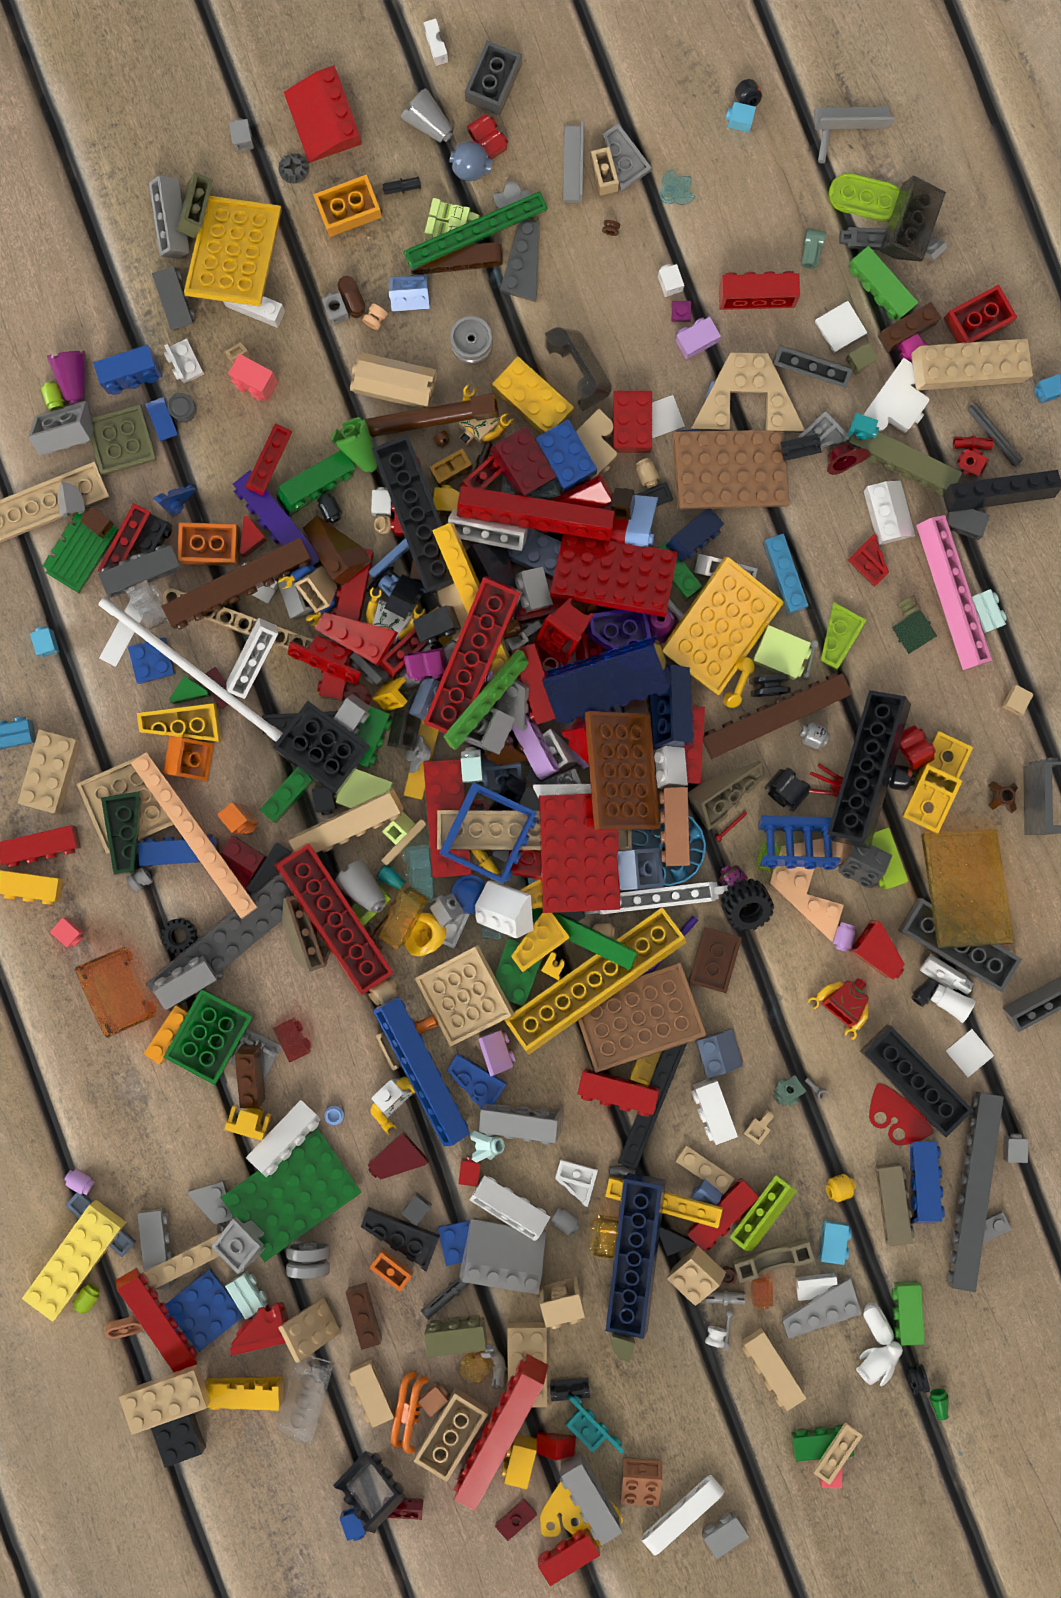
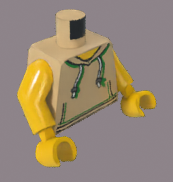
M470 384L465 386L461 401L471 400V396L477 392V388L475 387L471 393L468 390ZM507 413L492 419L461 421L459 426L464 432L458 439L466 446L473 438L479 443L492 441L502 435L507 425L514 423V418L507 422L506 417L509 415Z

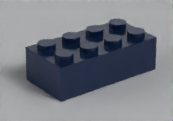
M669 665L649 674L653 749H660L664 746L683 747L693 743L690 667Z

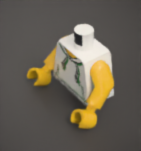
M373 587L370 590L372 599L369 600L366 611L367 623L397 631L398 634L392 643L393 645L397 644L399 640H402L415 628L413 620L424 616L426 610L423 609L421 614H417L419 605H416L413 611L414 617L413 613L408 612L404 619L385 609L386 602L379 600V603L377 602L382 592L380 590L378 596H373Z
M408 1077L391 1079L371 1098L374 1103L371 1106L370 1112L388 1135H390L388 1132L389 1128L394 1127L396 1130V1126L387 1118L415 1093Z

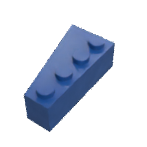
M937 1142L910 1143V1170L914 1171V1175H911L910 1187L914 1191L911 1199V1208L915 1211V1217L911 1218V1224H935L942 1222V1218L945 1217L944 1206H941L943 1187L940 1186L939 1178H942V1168L938 1166V1158L941 1156L940 1147L937 1146Z

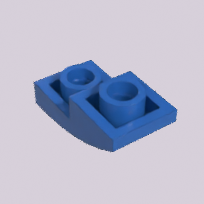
M164 398L146 403L159 440L162 441L178 435Z

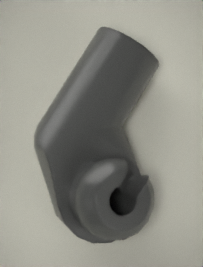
M624 1165L609 1167L610 1176H626L628 1173L636 1174L634 1169Z

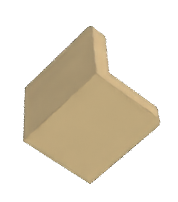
M1015 685L1010 689L1002 708L1017 716L1023 715L1033 697V693Z

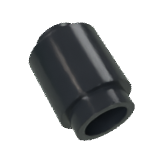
M328 493L317 499L318 507L326 522L335 523L341 519L343 512L334 496Z

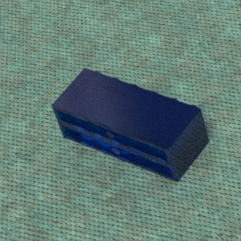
M658 636L547 670L542 679L557 723L563 722L564 724L571 723L575 720L574 718L580 716L585 718V712L588 711L606 712L611 710L612 706L619 705V707L630 704V701L635 699L637 701L645 700L649 697L648 695L654 693L656 695L664 694L670 688L672 681Z

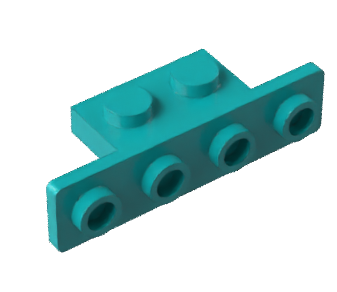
M568 1393L566 1397L576 1406L577 1410L564 1424L592 1453L607 1439L623 1454L625 1452L621 1448L623 1443L615 1435L611 1438L608 1435L609 1429L602 1422L598 1424L594 1420L596 1415L589 1408L584 1410L581 1407L583 1402L576 1395L571 1396Z

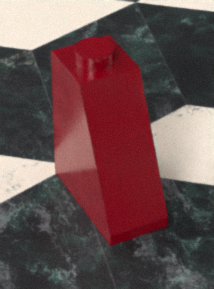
M403 1131L368 1163V1171L373 1177L376 1178L378 1176L381 1180L425 1166L429 1159Z

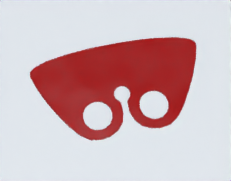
M878 1083L871 1099L869 1119L873 1126L880 1129L886 1128L891 1123L893 1117L898 1119V1122L893 1124L888 1131V1136L892 1143L899 1146L908 1145L912 1142L920 1141L933 1133V1129L927 1120L902 1096L883 1084ZM878 1112L885 1113L887 1117L885 1123H876L874 1119L875 1114ZM897 1128H901L905 1132L904 1139L900 1141L895 1140L893 1137V1131Z

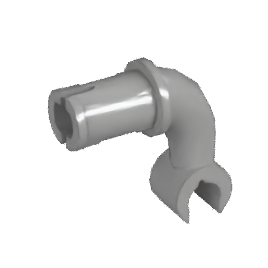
M487 1344L486 1353H481L482 1358H492L494 1363L492 1366L493 1380L491 1387L502 1389L504 1388L505 1371H507L505 1359L496 1350L494 1344Z

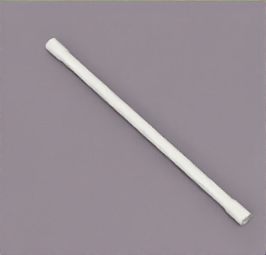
M106 596L101 599L98 604L110 615L115 616L277 742L283 732L269 724L227 692L223 687L126 614Z

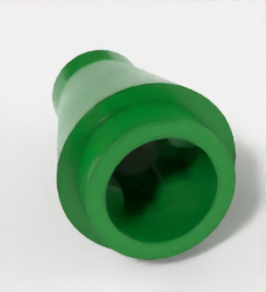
M934 1389L930 1392L929 1399L937 1419L941 1421L947 1420L949 1418V1395L944 1389Z

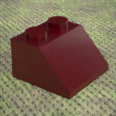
M231 836L220 854L245 889H247L267 858L266 855L236 836Z

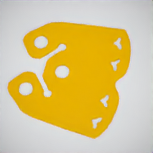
M561 1482L554 1490L540 1515L541 1533L546 1537H556L560 1534L561 1527L559 1517H557L558 1513L562 1514L563 1527L572 1535L578 1530L588 1528L590 1531L592 1529L589 1522L585 1523L582 1519L580 1507L573 1504L570 1498L571 1492L568 1488L565 1489ZM610 1500V1502L612 1503V1505H613V1507L615 1508L616 1512L618 1513L619 1517L621 1518V1524H622V1523H623L622 1515H621L620 1511L618 1510V1508L615 1506V1504ZM578 1518L579 1525L573 1526L571 1519ZM548 1522L555 1524L553 1530L547 1529L546 1525ZM598 1539L596 1543L598 1546H600L601 1542Z

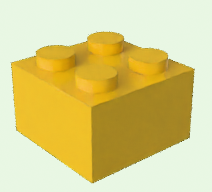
M521 1434L516 1435L507 1451L506 1457L508 1458H504L501 1476L504 1477V1484L527 1490L537 1451V1438Z

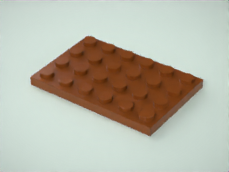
M585 712L595 830L660 829L650 714Z

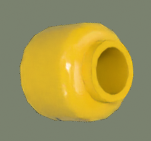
M840 1174L828 1179L825 1189L831 1200L841 1202L853 1197L856 1184L846 1174Z

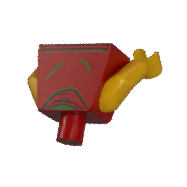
M856 979L854 984L851 981L844 983L839 981L829 984L817 993V997L813 996L808 999V1003L811 1000L817 1001V1005L812 1009L818 1008L819 1002L823 1001L821 1004L848 1026L844 1030V1035L846 1036L850 1031L853 1032L850 1037L851 1040L856 1038V1031L860 1030L868 1019L869 1006L867 1002L869 997L863 992L866 983L861 979Z

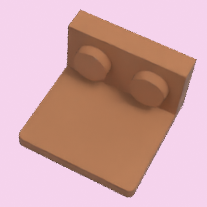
M623 1458L620 1503L659 1506L662 1486V1461Z

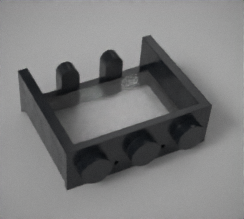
M365 1451L333 1486L344 1492L346 1495L343 1498L347 1504L353 1505L356 1509L354 1515L366 1523L363 1529L375 1533L381 1523L407 1497L403 1493L404 1488L402 1485L395 1482L392 1478L393 1473L381 1463L383 1461L376 1452Z

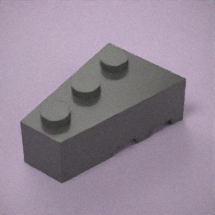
M173 266L152 273L170 329L174 330L194 324L193 319H196L193 308L189 307L187 301L190 300L189 296L184 294L183 277L180 269L178 270L177 267Z

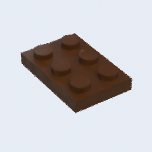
M704 927L689 983L727 993L742 938Z

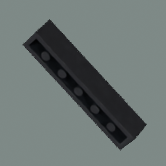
M1058 470L954 483L948 486L943 494V498L948 512L1055 498L1061 490V478Z

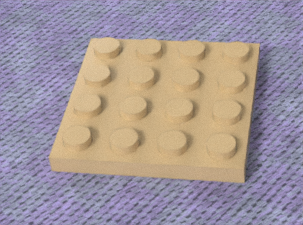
M140 756L76 784L106 854H110L101 802L102 797L138 791L142 793L138 841L174 825L131 765Z
M478 945L415 978L450 1047L514 1015Z

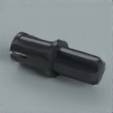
M419 176L404 180L400 178L398 181L383 184L385 195L398 192L404 194V191L421 189Z

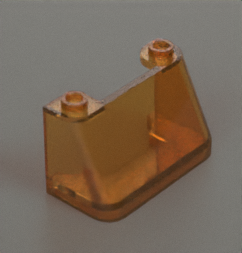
M121 947L75 968L80 984L106 1038L115 1036L156 1017V1007L152 1001L145 1000L130 967L133 956L130 950L125 947Z

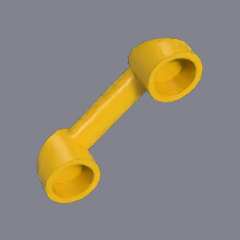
M743 656L737 662V667L742 673L734 693L728 692L723 697V703L726 707L735 708L742 702V691L749 674L753 673L755 669L754 662L749 657Z

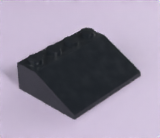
M307 701L274 744L273 749L337 796L371 746Z

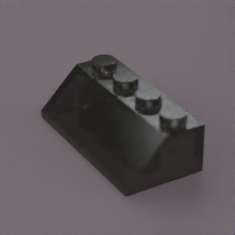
M914 175L902 184L880 252L897 260L923 261L946 192Z

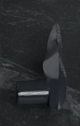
M389 567L370 584L366 592H369L373 587H377L381 579L386 575L390 577L395 575L399 579L400 576L393 572L394 567Z

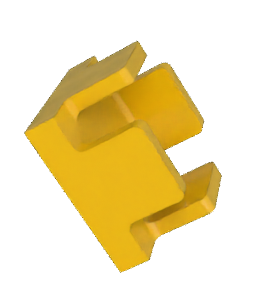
M234 1104L224 1130L262 1141L268 1135L272 1114L268 1113L262 1126L261 1121L264 1110L245 1108V1110H240L238 1118H235L239 1105Z

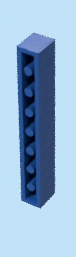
M400 997L389 999L373 1009V1012L443 1146H453L470 1134L468 1125L460 1115L459 1107L453 1101L449 1088L444 1084L440 1071L434 1065L432 1055L427 1051L422 1036L418 1034L413 1019L409 1017L405 1003Z

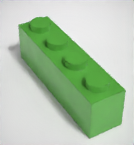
M869 246L851 260L848 266L850 273L862 282V286L867 292L870 291L876 303L886 309L890 319L898 322L915 309L919 302Z

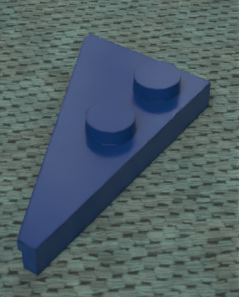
M188 484L186 489L182 486L178 489L170 490L167 493L168 496L161 493L155 496L154 500L174 517L175 514L181 513L184 508L183 505L196 488Z

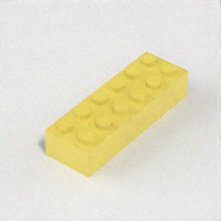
M93 1201L22 1299L54 1322L61 1315L127 1222L99 1201Z

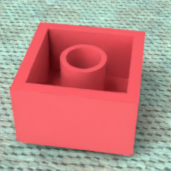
M241 354L238 355L228 373L232 379L231 382L235 384V388L242 392L246 390L252 393L251 396L258 401L263 399L268 402L278 384L272 371Z

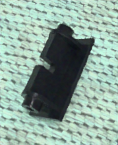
M818 434L780 442L784 461L822 453Z
M588 1377L550 1381L551 1401L569 1400L566 1397L568 1393L571 1396L576 1395L579 1399L590 1398Z

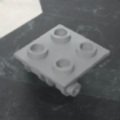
M247 1029L240 1040L237 1050L241 1045L261 1046L263 1078L265 1080L282 1045ZM235 1054L230 1062L234 1066H236Z

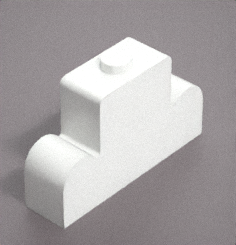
M905 358L902 359L864 413V416L878 420L876 427H879V432L881 433L889 423L905 434L914 422L918 424L924 416L922 411L928 404L929 398L914 388L915 378L911 362Z

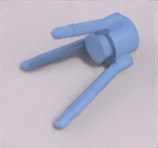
M386 575L381 579L378 587L390 596L399 578L395 575H392V577ZM420 589V592L426 593L425 589Z

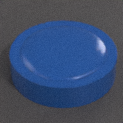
M465 875L452 884L450 894L453 893L465 912L464 914L476 913L475 904L486 883L475 875Z

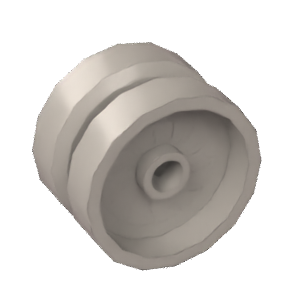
M474 316L463 317L452 327L450 334L452 352L458 360L464 364L475 365L488 358L492 351L493 342L491 329L484 320Z
M304 1242L287 1246L286 1258L291 1260V1262L286 1265V1275L298 1279L319 1278L329 1275V1262L324 1260L329 1257V1245L319 1242Z

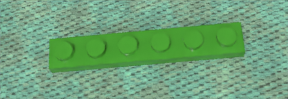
M517 649L444 735L451 748L456 750L465 741V738L477 727L481 719L488 714L492 706L502 697L508 687L514 683L519 674L526 669L529 662L523 651Z

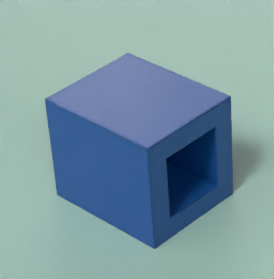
M354 1507L342 1511L339 1518L347 1541L352 1539L353 1541L360 1540L367 1532L363 1529L366 1523L354 1515L356 1512Z

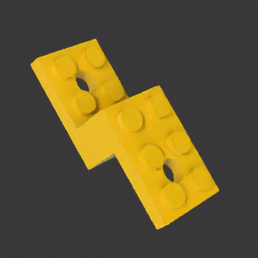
M937 731L932 741L936 753H934L935 760L920 767L916 775V787L902 814V818L936 834L939 833L962 784V780L959 777L973 750L972 746L940 731ZM945 751L950 752L952 755L950 762H945L942 758ZM926 802L931 803L933 806L931 813H926L923 810V805Z

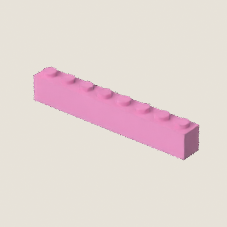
M946 516L933 517L917 524V530L962 669L966 670L992 661Z

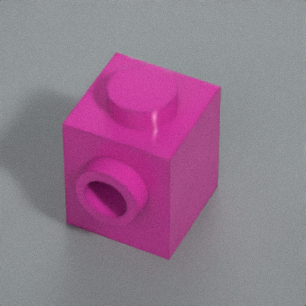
M918 333L901 342L898 346L901 360L905 358L912 363L911 353L920 346H928L924 340L922 341Z

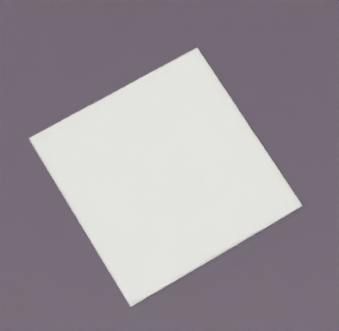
M673 395L652 402L653 438L685 427Z
M973 1029L946 1050L967 1077L971 1076L994 1056Z

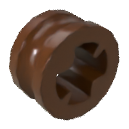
M614 220L604 221L605 227H603L602 232L607 235L617 236L619 234L617 229L620 228L621 224Z

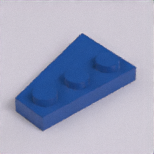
M457 1053L447 1070L481 1109L484 1104H495L507 1082L495 1075L490 1076L489 1071Z

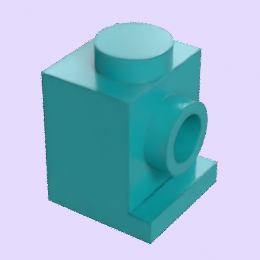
M856 413L852 419L847 436L851 437L852 434H855L857 438L862 440L871 439V437L876 438L879 427H876L878 420Z

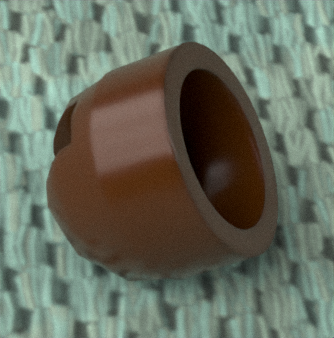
M444 430L438 433L433 440L438 446L445 447V444H449L450 438Z

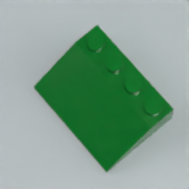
M201 989L163 1058L215 1085L219 1081L255 1014Z

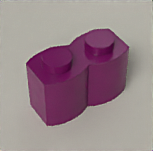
M444 648L417 651L403 656L408 679L414 678L415 681L425 680L426 676H432L433 679L441 678L447 667Z

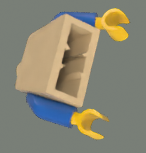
M302 566L291 573L290 577L286 576L278 580V583L283 580L286 581V586L282 589L290 588L292 582L295 581L294 585L316 613L306 617V621H311L314 618L311 626H316L323 613H328L335 605L337 585L323 566L317 568L314 566Z

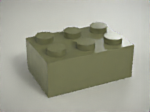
M472 1315L464 1320L455 1317L447 1322L432 1320L430 1324L426 1325L424 1335L427 1357L486 1350L487 1336L484 1317Z

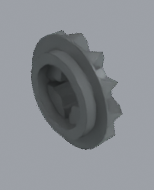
M290 152L289 155L283 156V159L279 162L278 171L284 181L294 184L306 178L309 167L305 157H302L299 153L293 154ZM292 162L295 166H298L295 168V174H293L291 169H288L291 167Z

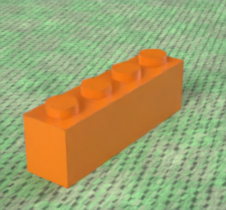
M231 802L217 814L227 828L236 834L250 835L257 829L256 825L259 823L245 805Z

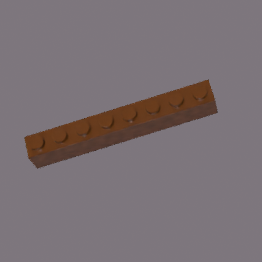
M298 538L161 607L171 627L181 630L187 627L188 623L193 620L199 621L206 617L205 614L211 611L215 613L222 610L223 605L227 603L234 604L241 600L240 597L246 594L247 596L252 595L262 586H271L275 583L274 580L280 577H289L292 571L302 566H310L309 563L312 562V559L302 539Z
M833 673L826 677L827 681L822 683L819 680L808 685L809 689L805 691L798 689L792 692V697L785 699L783 696L774 701L775 705L770 707L767 704L757 708V713L750 715L748 712L740 716V721L733 723L732 720L722 724L723 728L718 731L714 728L705 732L703 744L710 759L852 695L843 673L838 676L837 673Z

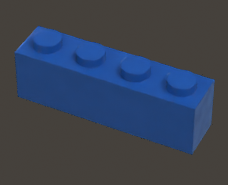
M207 834V837L219 852L218 838H213V834ZM183 836L182 840H175L174 837H163V841L156 842L155 838L144 839V842L138 843L139 866L200 862Z

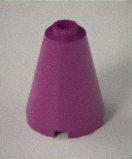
M85 351L60 352L58 356H53V354L47 355L48 362L65 401H69L70 404H76L81 402V399H85Z
M668 608L666 617L647 614L652 643L654 644L666 642L677 626L676 617Z

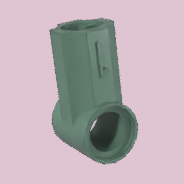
M807 228L801 266L807 269H817L826 231Z

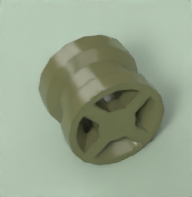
M914 595L897 604L902 609L904 618L921 609L920 605L916 604Z

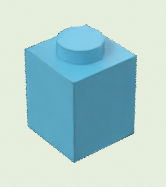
M734 102L733 107L728 108L726 120H729L728 128L749 133L756 107Z
M42 626L36 628L35 632L30 633L37 656L45 657L60 652L52 629Z

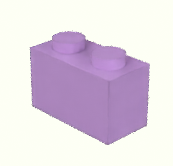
M710 317L706 319L700 318L694 323V326L690 328L684 327L679 330L675 341L687 360L718 343L721 335Z

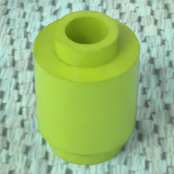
M54 381L44 383L41 391L46 407L50 411L63 408L65 400L58 383Z
M87 1283L86 1286H83L72 1302L74 1309L81 1314L84 1312L89 1313L100 1297V1289L92 1283Z

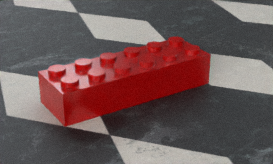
M461 759L423 762L432 877L471 875L470 868L440 855V850H437V810L459 811L465 800ZM449 850V852L470 861L469 850Z

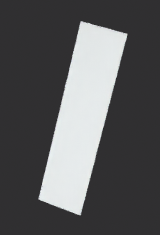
M134 593L124 612L140 623L151 602ZM119 620L99 658L116 667L134 631Z

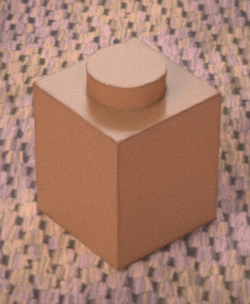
M435 1382L419 1396L418 1403L431 1417L449 1401V1391L443 1384L439 1385L438 1382Z

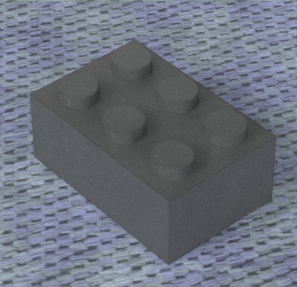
M487 40L466 87L465 101L500 116L521 69L522 54Z

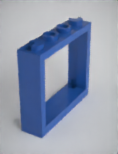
M473 782L439 854L501 884L504 881L509 882L513 873L510 870L513 863L517 864L520 859L521 853H519L521 845L526 846L530 836L527 833L529 828L534 829L538 818L535 816L537 812ZM477 793L528 816L500 876L449 852Z

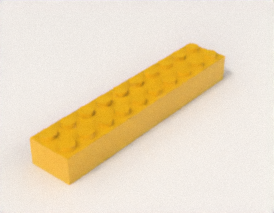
M663 907L616 940L639 951L631 970L596 954L515 1011L513 1016L504 1020L529 1055L687 943L685 937Z

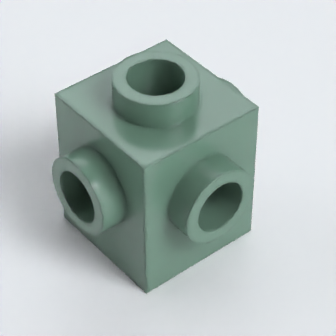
M794 1075L788 1080L783 1078L775 1084L777 1087L773 1090V1096L778 1104H782L783 1107L789 1104L791 1107L800 1101L798 1097L803 1095L806 1090Z

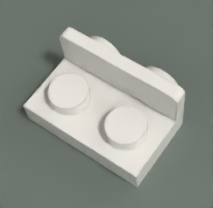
M187 339L170 347L168 344L164 345L166 349L164 355L169 363H173L175 368L172 371L177 380L181 379L183 384L204 375Z

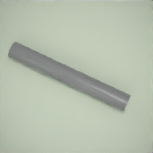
M828 105L827 108H834V106ZM831 129L823 130L818 157L819 163H825Z

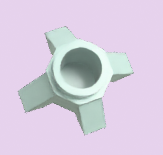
M477 1131L470 1133L471 1140L476 1142V1152L472 1153V1160L477 1163L485 1158L492 1160L496 1155L504 1151L505 1145L502 1138L487 1136Z

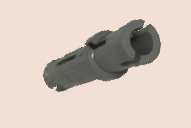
M460 1277L453 1283L450 1282L443 1292L421 1309L422 1314L429 1320L451 1299L459 1296L460 1292L470 1283L462 1282Z

